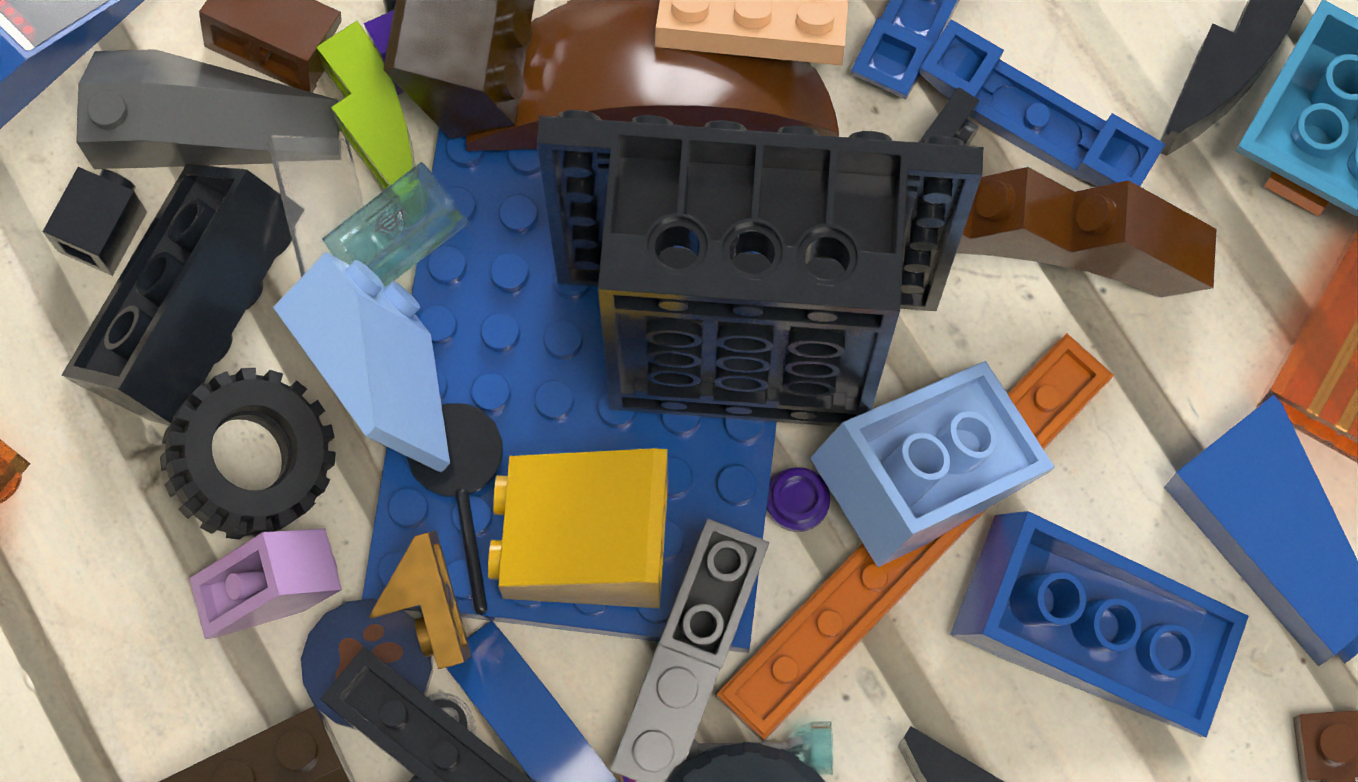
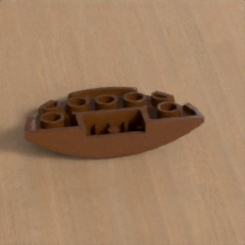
M570 0L566 4L531 21L532 40L530 45L527 46L523 72L524 92L522 97L519 98L515 126L466 136V151L538 149L539 115L557 117L560 112L566 110L588 111L598 115L601 120L630 122L636 116L655 115L669 119L673 125L703 127L705 123L710 121L726 120L739 123L746 130L776 132L777 129L784 126H805L816 130L821 136L839 137V128L829 92L819 73L809 62L655 47V31L660 0Z

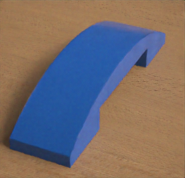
M890 0L881 18H877L851 69V74L907 99L921 75L919 73L921 65L946 28L960 0Z
M951 19L919 69V73L940 93L950 100L958 87L962 88L980 100L973 117L975 120L1020 149L1072 176L1098 187L1127 180L1138 186L1142 185L1166 145L1165 143L1111 113L1107 121L1103 120L1002 61L1001 57L1004 49Z
M492 620L467 638L472 657L463 663L446 667V669L532 781L618 782L562 707Z

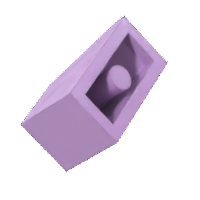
M325 528L262 532L189 578L205 639L221 637L304 612L342 590L337 573V564L332 555Z

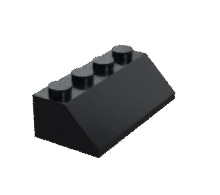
M186 164L67 364L62 376L147 420L170 425L173 420L172 417L179 407L201 384L203 385L214 364L223 359L229 351L234 329L245 310L253 306L260 297L264 285L263 279L275 258L282 254L290 245L294 236L293 227L303 210L247 169Z

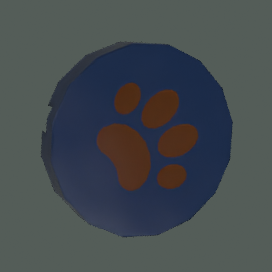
M376 599L348 601L327 612L308 634L301 656L303 685L314 706L337 725L354 730L356 729L326 706L320 698L363 647L425 696L433 675L432 656L425 657L421 650L415 628V619L404 610L370 619L369 616L378 601Z

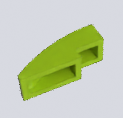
M356 20L316 47L326 74L345 97L332 106L331 109L339 131L399 210L403 209L404 216L410 223L420 216L419 181L412 141L392 79L383 70L384 63L376 47L358 20Z

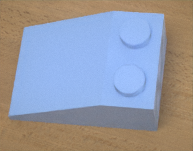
M325 252L273 307L366 437L442 472L450 464L431 334L415 314L420 309L419 303L398 283L392 281L387 287L383 285L377 275L362 262L354 260L351 265H348Z
M986 361L842 422L810 457L877 567L930 543L1043 477L1055 468Z

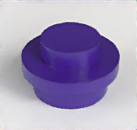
M801 467L789 468L777 474L769 484L767 510L773 521L783 529L792 532L808 531L818 526L826 517L830 506V492L823 478L816 472Z

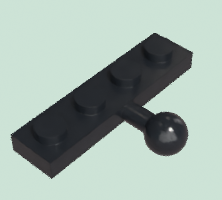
M364 647L320 698L326 706L413 774L408 782H534Z

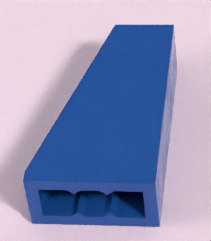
M1273 395L1178 470L1164 488L1317 666H1320L1335 655L1345 664L1358 654V560L1283 404Z

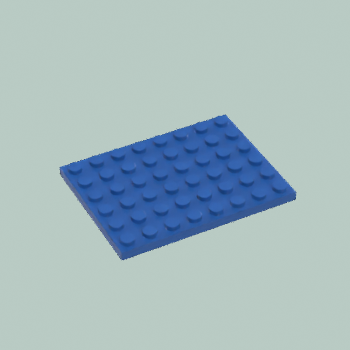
M439 127L412 296L420 305V309L415 314L431 334L441 405L447 403L468 404L484 411L496 423L503 441L502 462L495 477L480 491L469 495L488 610L484 615H478L474 609L456 497H443L427 490L413 476L407 456L389 447L386 449L362 600H378L413 538L417 535L437 530L461 617L658 642L707 518L763 539L777 422L610 410L598 287L558 284L538 149L466 151V136L450 139ZM674 246L676 248H686L683 246ZM746 251L745 253H758V252H755V251ZM652 448L667 449L668 495L660 608L503 599L498 587L499 580L488 578V559L491 540H502L504 515H494V488L497 475L508 476L509 456ZM759 572L729 651L749 653ZM420 605L403 609L407 611L422 612Z

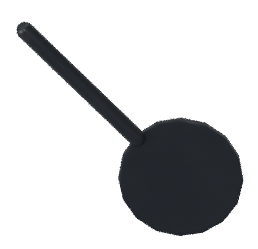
M447 403L441 406L450 464L442 472H439L408 456L407 460L413 476L427 490L443 497H456L474 609L478 615H484L488 607L469 495L480 491L495 477L502 462L503 441L496 423L484 411L468 404Z

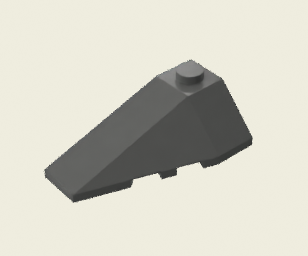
M157 49L95 51L78 83L76 143L94 170L184 167L186 164L214 166L339 161V128L331 109L332 106L338 103V100Z

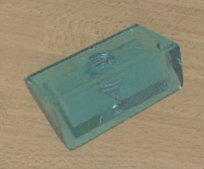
M420 162L327 234L322 240L334 257L348 265H351L354 260L362 262L387 287L392 281H395L468 224V219L426 165Z

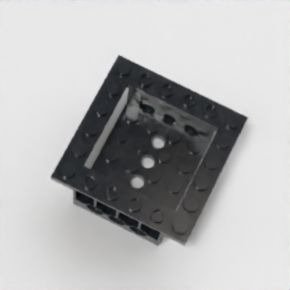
M583 110L562 111L557 117L539 115L537 148L558 284L598 287L610 410L839 427L842 422L872 410L900 309L937 311L982 177L984 147L965 146L962 140L949 136L929 137L919 143L892 141L889 135L877 131H859L852 133L849 137L821 136L816 130L805 126H784L777 129L776 132L746 130L739 123L726 120L710 121L705 123L703 127L673 125L669 119L655 115L636 116L630 122L601 120L598 115ZM674 246H683L686 248H676ZM746 251H755V252H758V253H745V252H746Z

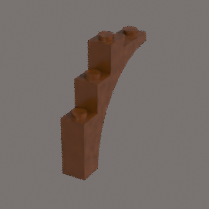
M1024 167L981 177L956 253L1042 262L1085 271L1129 284L1161 298L1214 288L1217 229L1129 180L1075 192L1030 167Z

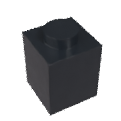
M78 166L42 232L59 253L113 276L147 211L134 192L136 186L127 178L107 169H102L100 174L97 175Z

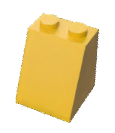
M652 448L509 456L508 476L497 475L494 488V515H504L502 540H491L488 559V578L499 580L498 587L503 599L660 608L668 495L667 449Z

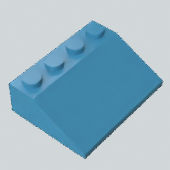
M1322 0L1235 151L1357 217L1358 17L1326 0Z

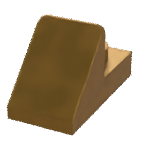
M436 530L417 535L413 538L369 618L420 605L423 617L415 619V628L421 650L425 657L434 655L438 669L463 663L471 658L472 654Z

